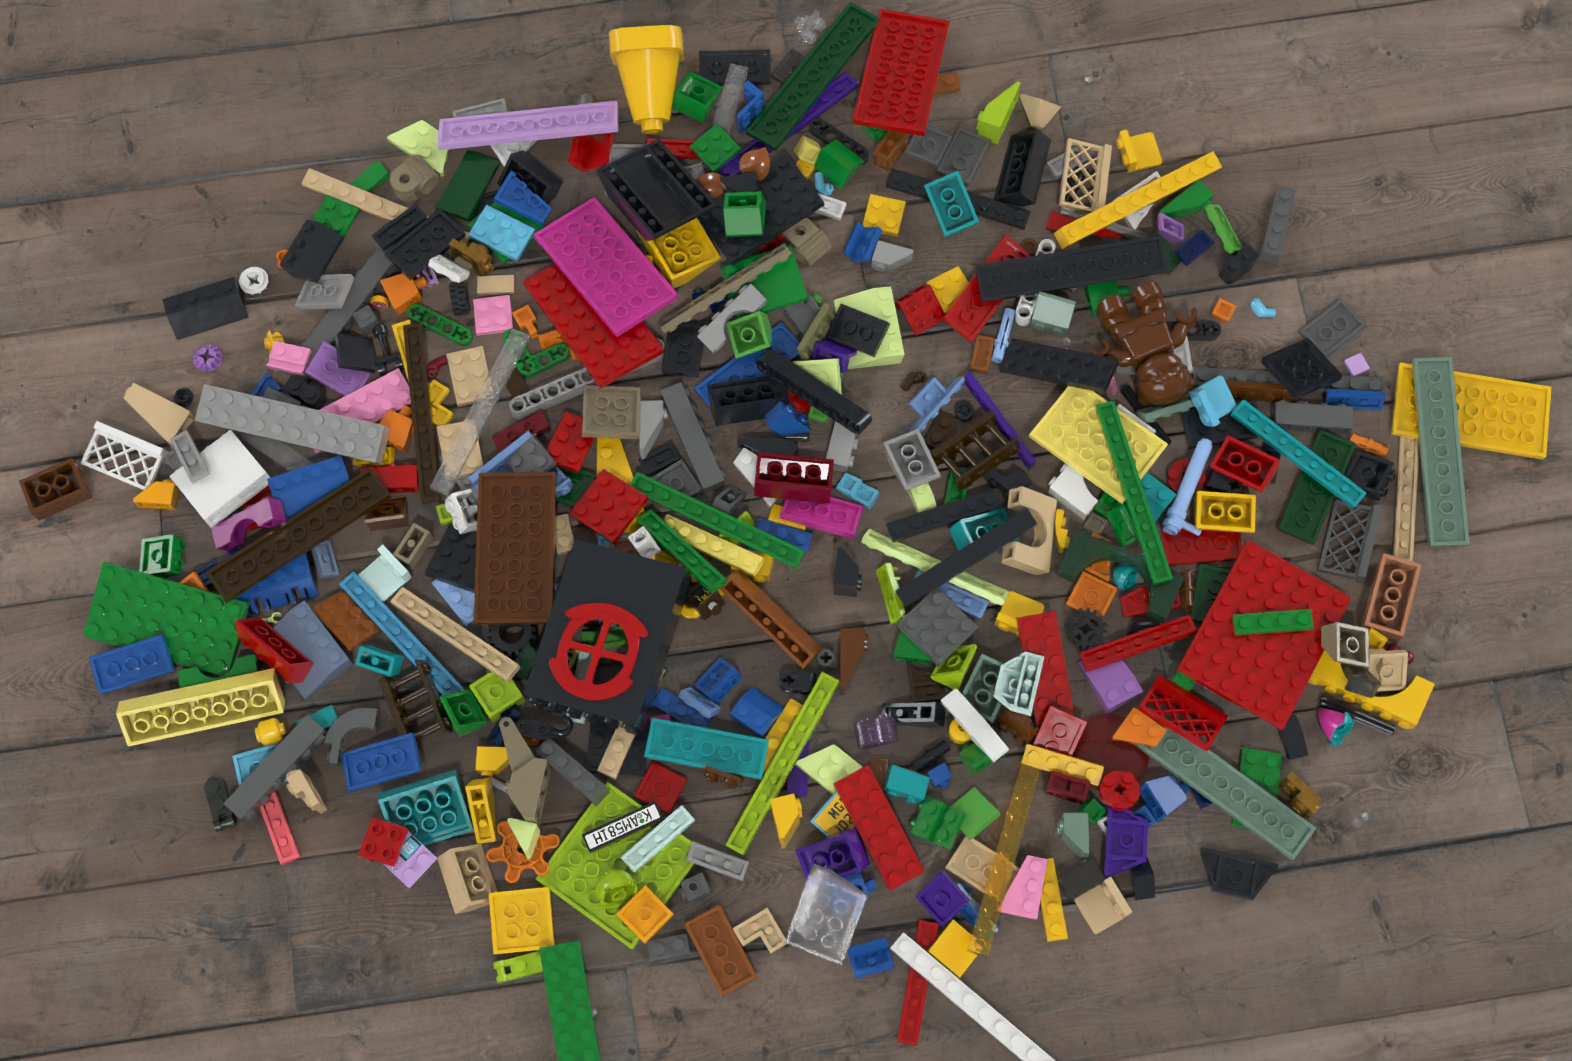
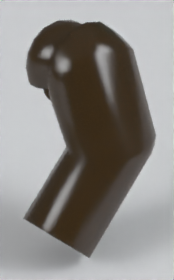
M922 371L909 373L900 388L908 392L913 384L925 382L927 374Z

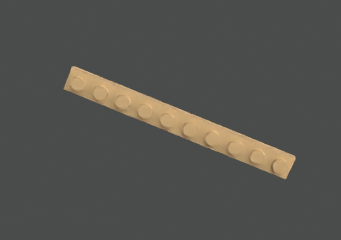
M310 168L301 183L303 187L325 196H332L390 222L409 209ZM464 231L465 237L461 240L468 245L471 238L468 236L469 233Z

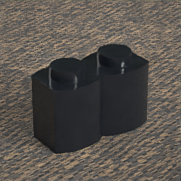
M1251 245L1241 248L1236 256L1228 258L1223 263L1218 276L1227 285L1236 282L1241 274L1249 272L1254 267L1259 254Z
M291 375L284 385L290 397L304 403L307 408L320 410L327 402L317 387L306 384L298 376Z

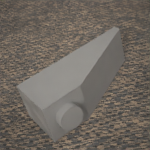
M663 400L640 401L639 449L641 459L646 458L664 428V419H668V410L664 408Z

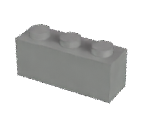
M836 421L826 459H834L833 470L848 473L849 467H853L855 456H852L853 449L857 450L859 439L856 438L857 434L852 433Z

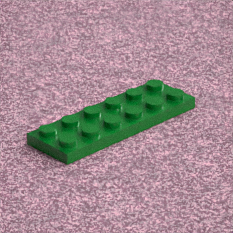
M579 940L539 948L558 1061H600Z

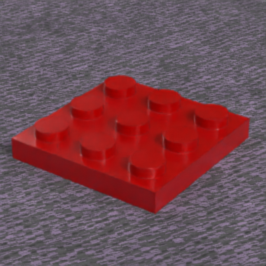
M603 469L570 511L569 515L615 545L649 499L646 495Z

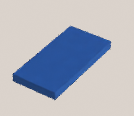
M164 634L89 657L99 694L108 693L175 672Z
M415 733L405 734L341 753L348 792L422 772Z

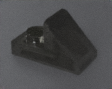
M1346 664L1343 672L1349 680L1344 689L1373 698L1381 683L1366 668Z

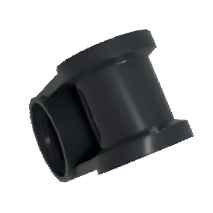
M1211 469L1204 488L1210 492L1241 494L1243 484ZM1232 486L1236 487L1234 491L1231 490Z
M785 672L780 676L779 688L784 693L810 695L817 682V674L813 672ZM786 679H790V686H786Z

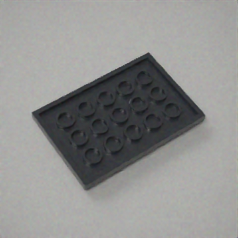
M786 152L770 162L767 176L760 181V191L767 203L763 236H726L723 208L725 193L727 192L714 199L717 208L697 217L732 266L825 205L824 201Z

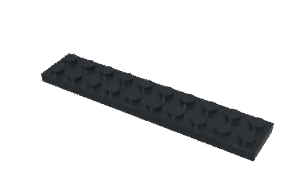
M1161 235L975 265L981 303L1039 294V292L1047 293L1167 273Z

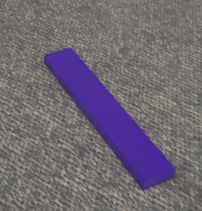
M972 373L966 374L964 381L966 387L986 413L990 410L993 411L996 415L997 429L1009 441L1016 437L1019 439L1020 450L1017 456L1028 470L1032 469L1036 463L1033 455Z

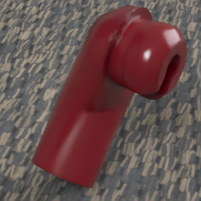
M445 355L429 362L427 367L429 379L436 378L440 367L448 364Z

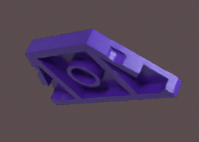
M1109 805L1107 812L1104 878L1146 863L1148 821L1137 817L1130 810L1116 811Z

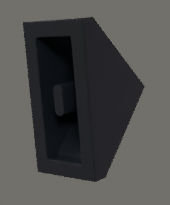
M1147 857L1146 863L1129 869L1135 901L1155 898L1154 872Z

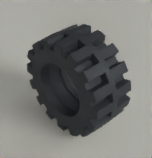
M465 281L449 283L450 300L454 316L470 314Z

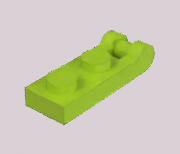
M539 951L493 963L494 970H497L498 976L496 980L498 984L543 972ZM510 966L511 973L506 974L504 968Z

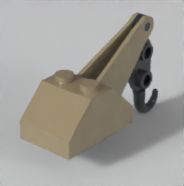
M562 715V718L568 722V726L564 730H559L547 722L529 719L513 722L511 718L504 717L499 722L512 771L510 780L508 779L506 782L505 791H507L508 796L523 819L537 824L538 827L541 824L552 769L547 759L534 757L523 737L547 740L568 736L574 726L572 719L566 715Z

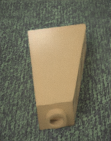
M135 383L125 392L124 400L172 448L174 447L170 439L185 430L188 431L195 420L191 411Z

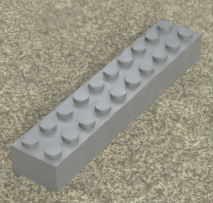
M206 384L203 386L195 421L380 465H382L390 428L385 425Z

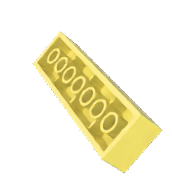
M275 668L119 701L116 716L127 745L133 746L284 713L285 699Z

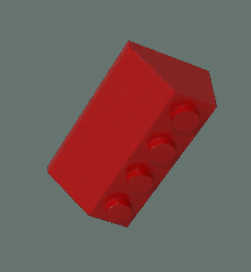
M251 618L235 621L237 636L243 642V645L254 651L259 659L270 665L271 669L275 668V671L283 677L285 682L295 684L304 681L314 663L263 619Z

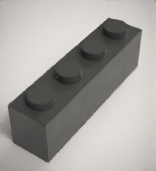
M1277 186L1258 260L1277 264L1281 256L1296 190Z
M1281 400L1276 402L1273 407V422L1285 431L1318 433L1322 429L1331 434L1349 435L1353 429V407H1347L1345 404L1332 406L1327 403L1309 404L1304 401L1290 403V401Z
M551 739L545 740L535 751L539 758L547 759L551 769L594 806L597 807L609 794L608 789L602 782Z

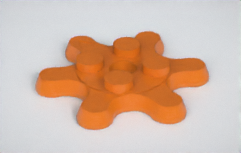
M507 821L500 822L497 826V832L503 837V843L501 846L487 851V860L491 863L500 861L507 863L508 869L505 873V879L509 883H516L520 878V874L526 869H533L539 876L547 875L549 865L543 860V854L547 850L558 847L560 843L559 837L555 834L548 836L539 835L533 855L530 859H527L525 854L518 852L521 846Z

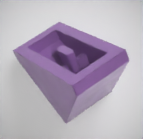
M1159 213L1155 223V236L1161 235L1162 242H1184V225L1163 213Z

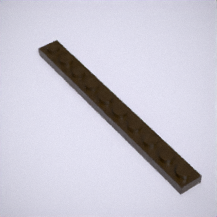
M420 322L403 325L420 499L422 504L441 501L424 332L423 325Z

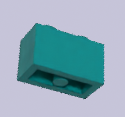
M364 645L359 648L355 665L387 676H396L400 673L404 656L371 645Z
M892 765L887 770L882 791L886 792V795L889 797H901L905 799V802L916 805L924 800L930 777Z

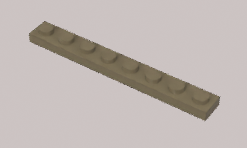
M783 243L659 321L660 328L664 333L674 331L680 323L690 321L694 317L693 315L699 311H706L710 307L709 305L714 302L722 301L726 294L736 292L741 288L742 284L752 282L757 278L758 274L768 272L773 268L774 264L784 262L792 253L787 245Z

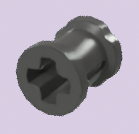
M823 649L818 653L817 663L820 669L825 671L832 669L835 664L834 653L829 649ZM824 657H828V663H824Z

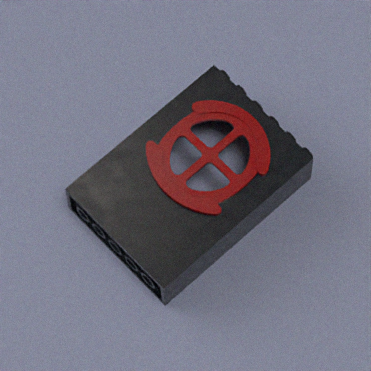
M575 539L523 694L528 699V702L538 709L547 707L557 714L565 712L575 719L584 717L593 724L599 725L602 722L606 723V726L611 729L618 730V727L624 728L625 732L636 735L637 732L643 734L692 578L685 567ZM595 619L603 620L600 635L595 646L577 643L572 640L576 631L587 622ZM613 623L618 624L627 636L628 653L625 655L607 651L603 648L610 625ZM570 649L592 654L586 677L582 681L573 676L568 666L567 653ZM605 657L624 664L622 670L612 680L600 685L593 684L592 680L600 658Z

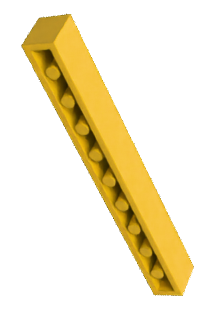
M1214 151L1060 228L1054 235L1063 250L1213 174L1222 166Z

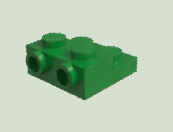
M172 534L142 539L139 571L162 577L180 575V570L184 567L183 560L181 559L182 551L185 550L183 538Z
M927 797L925 801L919 804L918 810L920 813L917 819H913L910 824L911 833L918 839L950 850L966 813L947 806L944 802Z

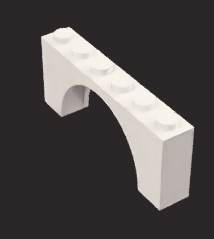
M1121 404L1116 407L1155 434L1156 430ZM1065 463L1060 470L1061 474L1059 477H1053L1048 484L1050 486L1048 494L1085 521L1093 511L1098 500L1087 489L1083 476Z

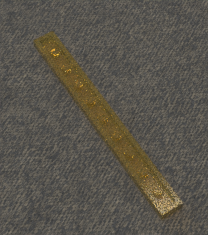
M1020 764L967 952L985 958L989 955L1039 777V768Z

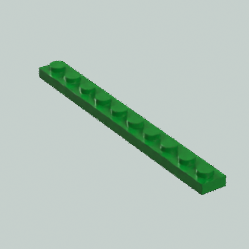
M1110 401L1095 406V410L1152 584L1156 585L1172 581L1173 577L1115 402Z
M639 472L635 474L630 484L631 487L646 495L649 500L795 569H798L806 553L796 546Z

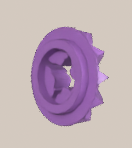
M210 343L209 345L202 344L199 349H196L195 354L192 355L193 364L202 372L216 370L223 360L221 350ZM209 352V355L213 358H208V360L205 363V359L202 357L207 356Z

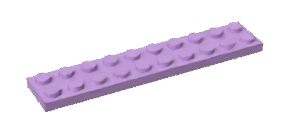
M618 100L440 119L438 148L439 150L618 132Z

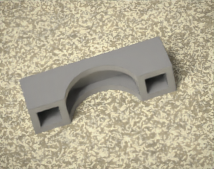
M752 284L742 287L738 292L740 295L735 300L733 298L725 304L726 308L722 312L718 311L711 318L713 321L708 326L705 324L698 331V339L713 354L728 342L725 336V327L732 316L738 313L753 314L758 312L767 303L764 296Z

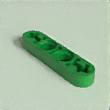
M413 304L408 308L407 313L412 322H421L424 328L464 347L472 343L473 336L468 328L419 304ZM419 310L420 314L424 316V318L422 319V317L417 314L414 317L413 312H417ZM431 317L437 319V323L434 325L427 324V321ZM447 325L453 327L450 333L443 332V329ZM457 331L462 336H465V334H467L468 338H464L462 340L461 337L458 334H456Z

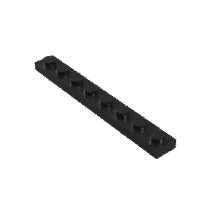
M892 168L886 182V187L930 201L924 185L933 181ZM967 192L977 216L1025 230L1031 211Z

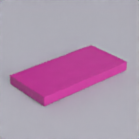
M833 497L830 498V504L786 499L780 519L854 539L864 506Z

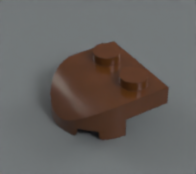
M1007 707L996 721L998 728L1004 733L1009 732L1013 735V739L1021 746L1023 744H1030L1039 731L1038 727L1031 724L1032 720L1028 716L1011 711Z

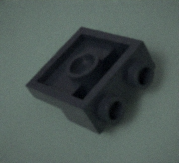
M1358 451L1345 477L1366 492L1365 497L1380 501L1381 497H1386L1389 490L1387 485L1390 481L1393 482L1395 480L1397 471L1394 462Z

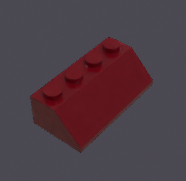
M758 452L754 496L830 504L834 459Z

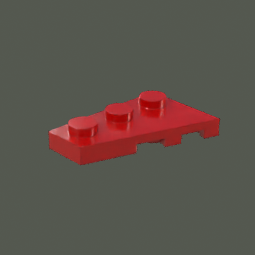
M1171 570L1172 581L1156 585L1150 582L1121 597L1120 604L1123 617L1129 618L1181 608L1182 604L1174 571Z

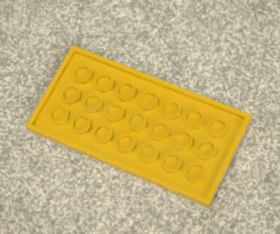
M1400 362L1397 370L1391 435L1419 439L1412 364ZM1453 371L1460 446L1542 460L1546 458L1551 400L1550 386Z

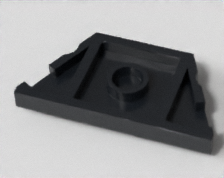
M1200 848V854L1212 892L1246 900H1254L1279 865L1208 848Z

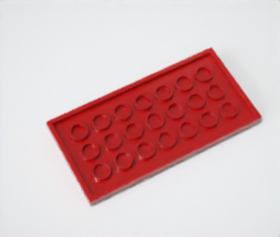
M880 9L878 14L880 22L874 30L853 117V124L925 137L950 21Z
M556 264L522 281L523 286L600 389L664 353L663 347L643 321L616 337Z

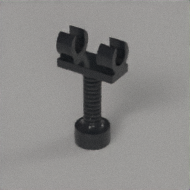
M379 325L372 329L374 338L379 339L384 358L375 360L380 376L387 374L385 365L394 362L397 369H405L400 353L391 355L386 339L388 335L387 326Z

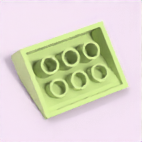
M891 286L872 288L833 301L835 313H837L840 304H843L890 323L875 358L857 351V355L850 357L848 369L901 364L905 354Z

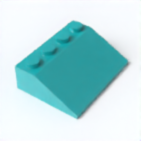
M456 769L379 793L378 801L385 821L408 828V831L424 846L474 831Z

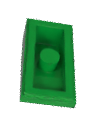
M378 160L350 185L371 192L390 180V176Z

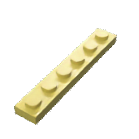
M667 514L663 520L692 548L750 575L756 576L765 561L763 557L671 515Z

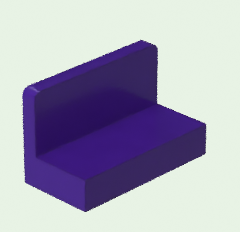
M824 339L815 343L812 360L839 358L840 372L845 373L848 369L850 357L857 355V350L829 339Z

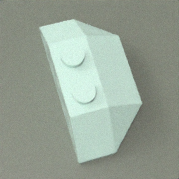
M1023 652L1020 656L1001 665L993 697L1009 710L1031 716L1044 656Z

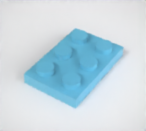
M486 205L468 236L518 262L533 237L535 229Z

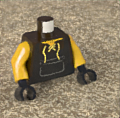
M698 582L688 590L681 614L685 618H700L703 620H707L712 615H719L722 611V606L725 605V601L722 598L725 593L718 589L711 594Z

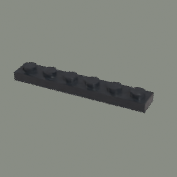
M991 489L886 523V527L891 541L894 543L956 523L962 519L999 509L1002 505L996 489Z

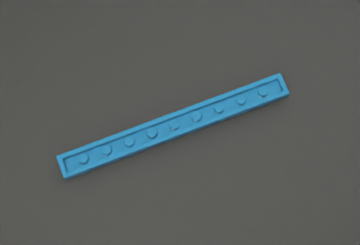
M354 571L339 583L346 593L415 666V660L417 659L429 663L436 688L442 695L465 691Z

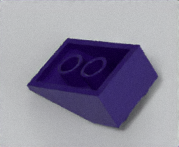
M856 827L840 831L795 850L809 887L860 872L870 865Z

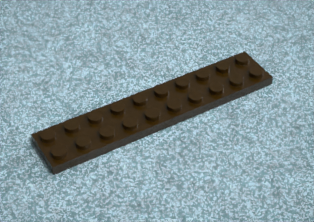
M370 467L205 573L227 604L391 499L392 496Z

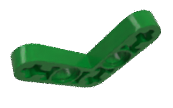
M508 329L503 334L505 345L524 378H532L567 361L570 357L569 348L562 343L530 356L517 330ZM510 335L514 337L517 345H513L512 341L509 339ZM517 350H524V356L520 358L515 356ZM559 350H562L564 352L563 356L559 354ZM551 353H553V356L555 357L554 361L552 359ZM542 357L550 359L546 365L540 364L539 360ZM526 361L531 370L530 372L525 370L523 362Z

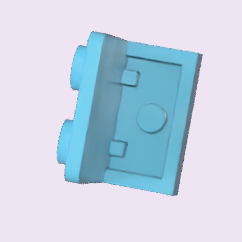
M1216 376L1189 392L1192 402L1205 426L1214 427L1220 424L1219 418L1237 407L1223 376Z

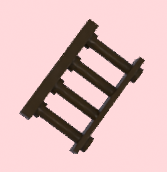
M992 410L930 452L936 466L944 463L957 477L955 482L959 492L964 488H969L974 481L1010 456L1016 455L1020 450V443L1017 437L1009 441L995 427L997 420ZM986 432H991L1003 447L994 452L983 441L981 436ZM972 442H975L988 456L980 463L965 448ZM960 453L973 468L963 473L950 457Z
M417 659L415 660L416 670L397 680L384 676L378 679L399 736L415 733L411 726L412 722L433 711L435 712L438 722L415 733L419 750L418 743L420 739L440 729L442 732L447 733L454 731L452 729L453 724L439 698L440 695L431 675V666L426 661ZM421 676L424 687L401 698L398 693L399 687ZM428 694L431 704L407 715L405 711L406 704Z

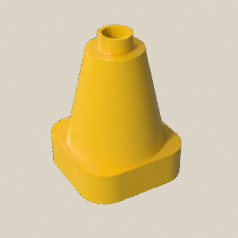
M658 25L611 30L609 32L610 56L613 64L618 67L634 124L641 125V132L644 134L663 132V124L670 121L678 66L680 62L685 60L682 28L674 25Z

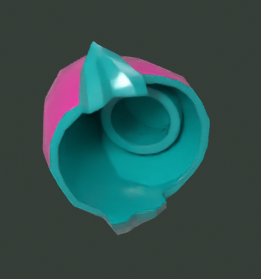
M1323 707L1317 710L1321 729L1329 740L1328 745H1340L1342 743L1341 740L1353 728L1354 720L1348 712L1341 713L1324 709Z

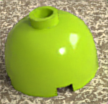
M623 870L606 871L596 886L600 905L602 907L605 905L608 909L628 903L626 899L630 896L633 898L638 892V887L633 877Z

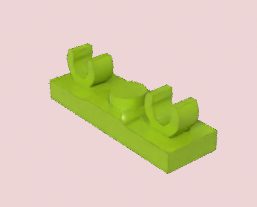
M885 563L876 570L890 623L897 624L908 613H905V606L895 592L899 589L897 581L901 579L894 575L898 568L892 567L891 563Z

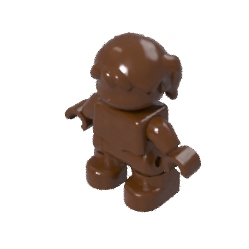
M1153 281L1140 285L1132 293V299L1140 313L1136 317H1130L1127 305L1120 295L1108 297L1097 305L1098 320L1104 333L1108 336L1110 335V340L1119 348L1113 347L1110 349L1109 343L1105 339L1102 341V347L1104 348L1102 352H1096L1093 348H1089L1090 354L1118 359V366H1131L1134 371H1137V376L1135 377L1137 401L1145 407L1152 404L1165 406L1182 399L1187 391L1194 387L1195 379L1190 376L1187 366L1174 354V349L1184 344L1188 329L1195 327L1197 324L1196 308L1191 310L1192 316L1190 318H1182L1181 312L1177 310V323L1169 331L1166 317L1167 305L1163 299V293L1159 284Z

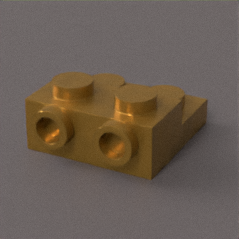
M454 238L450 241L449 246L454 259L459 256L474 266L475 272L481 276H486L487 273L492 272L495 264L491 262L492 256L488 254V249L482 244L477 245L474 242L468 246L462 240L457 241Z
M1292 771L1279 783L1281 791L1286 796L1293 798L1289 803L1290 809L1299 816L1309 819L1319 810L1320 806L1318 804L1322 799Z

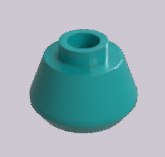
M1121 565L1117 566L1113 571V580L1120 590L1131 588L1138 578L1137 569L1133 566Z

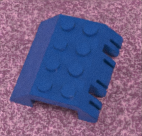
M244 547L228 551V558ZM307 553L236 597V599L250 603L246 617L252 616V611L254 615L259 614V607L255 601L261 599L266 611L271 610L270 604L273 609L289 605V599L292 604L296 603V595L293 591L296 588H299L303 600L308 599L306 589L310 598L319 596L317 585L312 578Z

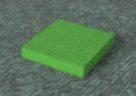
M975 787L951 806L966 813L959 830L970 841L1001 815Z

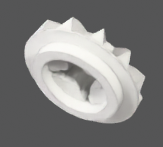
M250 267L244 270L239 278L241 289L251 295L261 294V291L267 289V284L269 283L267 273L259 267ZM249 278H250L251 280H252V279L255 280V279L257 278V281L259 282V284L254 283V284L252 285V283H251V281L249 280Z

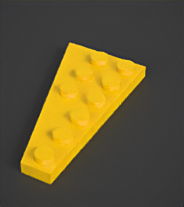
M597 438V476L605 469L630 485L633 475L621 440ZM644 508L641 509L623 534H633L640 529L636 519L645 514Z

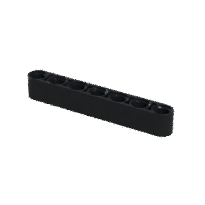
M769 349L756 361V366L760 372L852 433L861 434L872 422V417L866 410L776 351Z

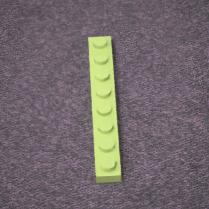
M868 529L861 542L871 549L884 552L885 555L895 557L904 564L915 566L923 572L942 562L898 541L892 543L891 538L872 529ZM965 571L948 581L958 588L966 589L976 596H981L988 599L991 603L1003 606L1009 591Z

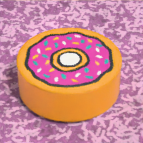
M380 295L371 297V308L378 311L388 309L389 300L386 297Z

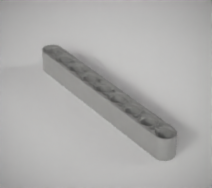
M657 339V341L664 349V343L662 342V340ZM664 353L630 373L662 360ZM583 368L513 398L509 403L511 415L517 420L527 418L540 410L543 411L583 394L584 385L597 384L593 379L590 381L583 380L586 377H591L586 369ZM569 384L575 385V386H574L573 388H571V389L566 388L567 385H569ZM553 391L557 392V395L555 396L549 395ZM534 399L540 400L538 403H532ZM517 406L523 407L520 411L514 410Z

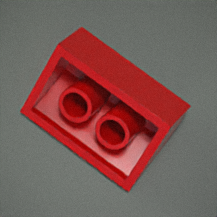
M1227 435L1210 468L1262 493L1276 475L1280 460Z

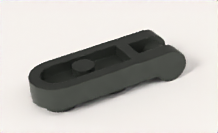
M219 777L209 778L205 782L204 790L213 818V825L218 833L223 831V828L237 826L234 813L223 804L229 798L224 781ZM226 815L227 819L221 821L220 817Z

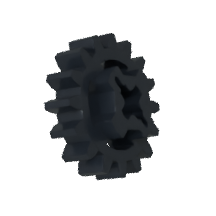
M1088 607L1086 612L1079 608V614L1073 611L1074 617H1068L1067 620L1070 624L1065 625L1066 628H1069L1065 635H1071L1069 642L1075 641V647L1081 644L1082 650L1085 649L1086 645H1089L1090 649L1093 648L1092 644L1094 643L1099 646L1098 640H1104L1105 638L1102 636V633L1107 632L1106 629H1103V626L1107 623L1101 622L1103 615L1096 616L1097 610L1090 613V608ZM1084 616L1080 624H1074L1078 617ZM1091 617L1096 619L1099 627L1091 623ZM1085 623H1088L1089 627H1092V629L1096 630L1088 631L1087 634H1083L1084 631L1076 627L1084 626ZM1073 631L1080 633L1081 641L1075 637ZM1091 634H1098L1094 640L1088 642V637Z

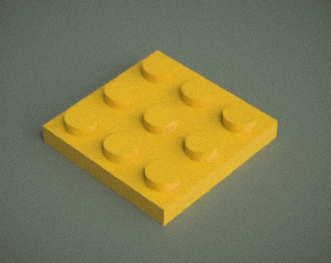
M550 887L489 893L493 954L539 950L542 947L555 945Z

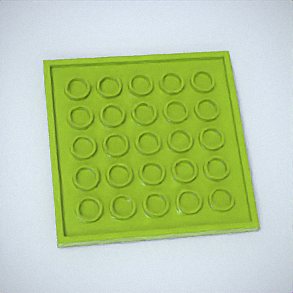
M607 782L605 786L609 794L597 807L591 803L548 861L549 872L547 875H538L536 880L543 886L550 887V891L633 950L641 939L616 915L625 905L612 909L606 908L605 905L602 907L596 893L599 879L608 870L626 871L635 880L638 892L646 885L666 905L680 886V882L685 879L695 865L685 861L692 842L682 834L678 835L635 873L631 871L621 857L661 822L590 854L582 834L642 807ZM632 896L626 899L627 902H629L632 899Z

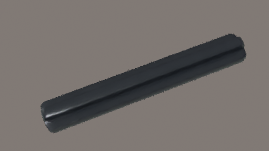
M1126 385L1121 389V394L1135 412L1146 408L1138 403L1136 393L1130 385ZM1157 421L1146 423L1156 430L1155 435L1166 442L1168 446L1171 444L1170 438Z
M1322 696L1319 706L1341 713L1348 712L1354 721L1392 736L1396 730L1395 725L1332 698Z

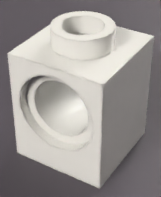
M644 526L628 537L642 557L650 558L660 551V548Z

